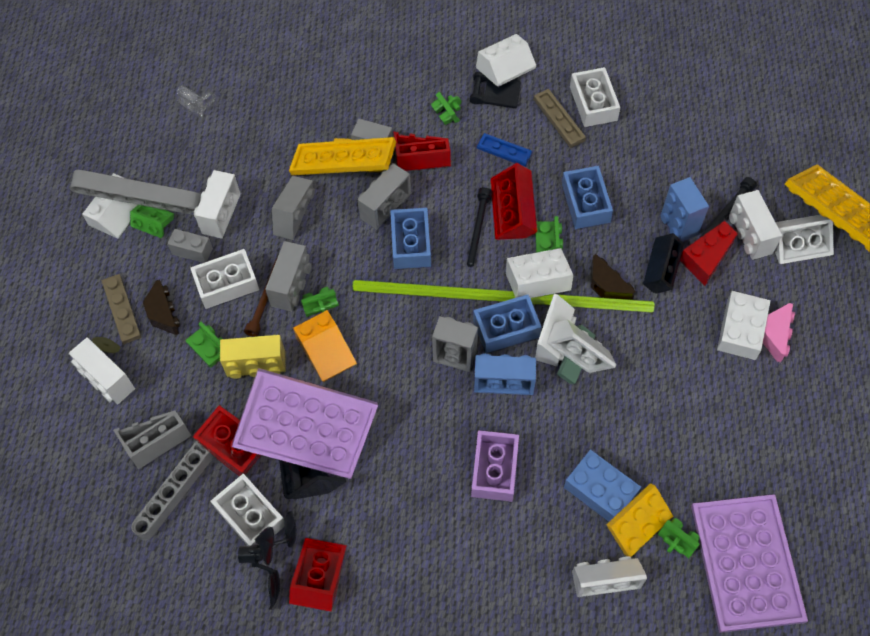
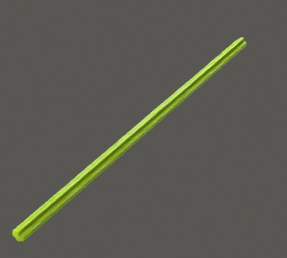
M354 280L352 286L353 291L498 302L515 298L513 291L364 280ZM554 294L530 299L532 304L550 305ZM559 295L572 307L650 313L654 312L655 308L653 301Z

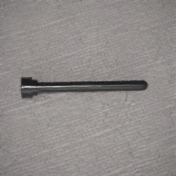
M750 177L744 178L740 183V190L700 238L723 222L731 212L738 195L752 192L757 187L754 179Z
M485 187L478 190L477 198L480 203L467 260L468 267L474 266L486 205L492 198V190Z

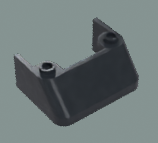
M279 460L283 494L286 499L296 500L328 494L346 483V478L332 477L330 473L322 474V471Z

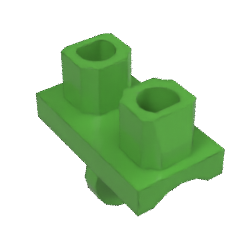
M440 92L435 94L438 99L431 106L437 114L446 109L444 113L439 115L443 123L447 125L453 120L455 123L459 122L460 120L453 110L459 111L461 109V99L458 96L453 97L450 95L447 102Z
M329 287L322 288L319 291L320 294L314 296L311 293L304 294L301 302L306 317L339 306L334 289L330 290Z
M677 518L671 521L667 520L658 533L664 539L663 541L670 546L667 552L671 553L674 549L678 553H682L687 558H690L700 545L698 543L700 536L694 531H690L688 534L682 531L683 524Z

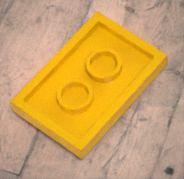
M650 483L606 525L626 556L632 557L664 526L667 520L674 516L656 485Z

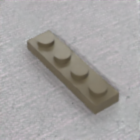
M549 89L534 95L536 104L570 148L585 142V135Z
M120 274L101 280L122 343L126 344L142 338Z

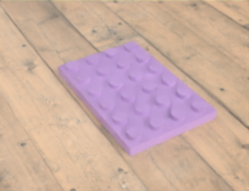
M258 368L232 447L351 479L375 416L378 403Z
M775 494L692 504V513L697 534L700 536L699 544L719 633L808 622Z

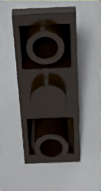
M597 254L593 255L591 263V288L601 298L633 300L636 292L630 283H626L620 274L608 265L605 259L600 258Z
M160 279L156 280L143 301L147 317L153 327L178 335V327H181L178 317L173 316L172 312L175 311L172 300L168 301L167 296H170L167 285L163 286Z

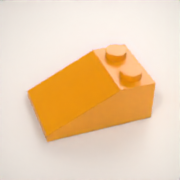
M328 310L293 328L298 342L322 382L357 364Z

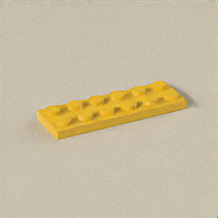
M394 137L298 144L289 172L291 175L388 170L396 140Z

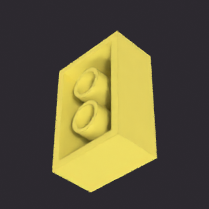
M280 335L220 340V362L227 377L233 379L241 378L244 375L255 377L258 368L277 374L286 372L285 349Z

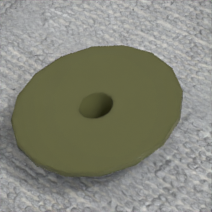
M95 337L91 340L103 352L117 353L120 350V346L111 339Z

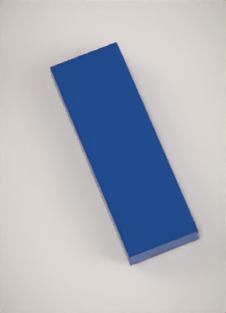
M486 133L483 134L477 145V149L514 163H519L524 167L532 155V150Z

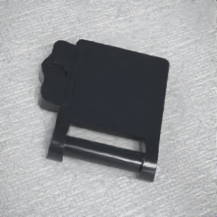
M475 72L473 76L475 82L473 94L470 95V102L472 104L485 103L517 108L521 82L517 80V77L498 87L481 72ZM481 82H486L484 97L479 95Z

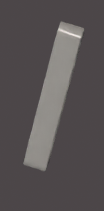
M75 170L73 172L70 190L78 194L185 214L194 213L195 208L199 206L201 201V194L197 192L84 170Z
M196 441L133 521L131 528L139 539L149 540L154 536L214 458L199 442ZM200 459L197 464H192L193 460ZM187 475L185 480L179 481L181 476ZM174 491L172 497L166 498L169 492ZM161 508L159 514L153 515L156 509ZM148 525L147 530L140 533L141 527Z

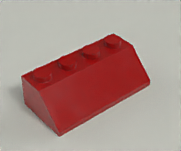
M515 163L491 178L496 240L525 239L537 232L532 172L519 163Z

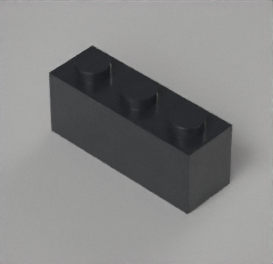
M674 233L656 237L643 285L655 294L673 290L684 247V242Z

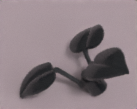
M289 511L285 517V537L283 539L275 541L273 527H267L254 539L258 545L240 546L238 550L239 563H252V567L268 571L269 610H272L279 597L280 576L278 570H273L258 562L263 560L266 565L271 563L274 545L287 542L289 548L293 547L297 529L292 511Z

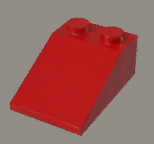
M219 405L194 434L193 438L239 477L242 474L246 475L261 455L232 447L240 420Z
M305 538L290 585L289 604L332 612L347 545Z

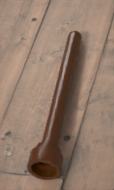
M273 265L272 270H271V272H270L269 278H270L271 273H272V271H273L274 265ZM269 278L253 319L245 326L244 333L248 336L258 337L260 333L259 322L268 301L265 289Z

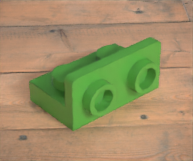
M138 205L130 211L131 227L159 238L164 236V227L174 220V213L163 209Z
M554 216V221L536 222V253L559 248L563 249V239H559V234H562V223L558 222V216Z
M200 322L198 324L200 329L185 341L211 368L220 361V340L223 338H217L214 335L215 331L209 324L205 326L203 322Z

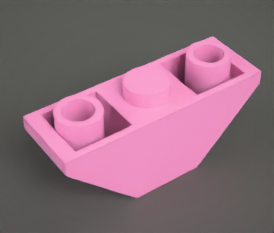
M791 303L768 314L763 344L777 362H781L784 357H787L790 350L787 342L792 335L790 323L793 322L795 312L792 311L793 304Z

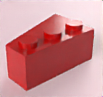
M394 132L397 166L404 171L451 166L448 138L434 136L421 138L415 137V134L405 136L399 135V132Z
M723 221L685 248L680 262L706 286L733 245L738 233L726 221Z

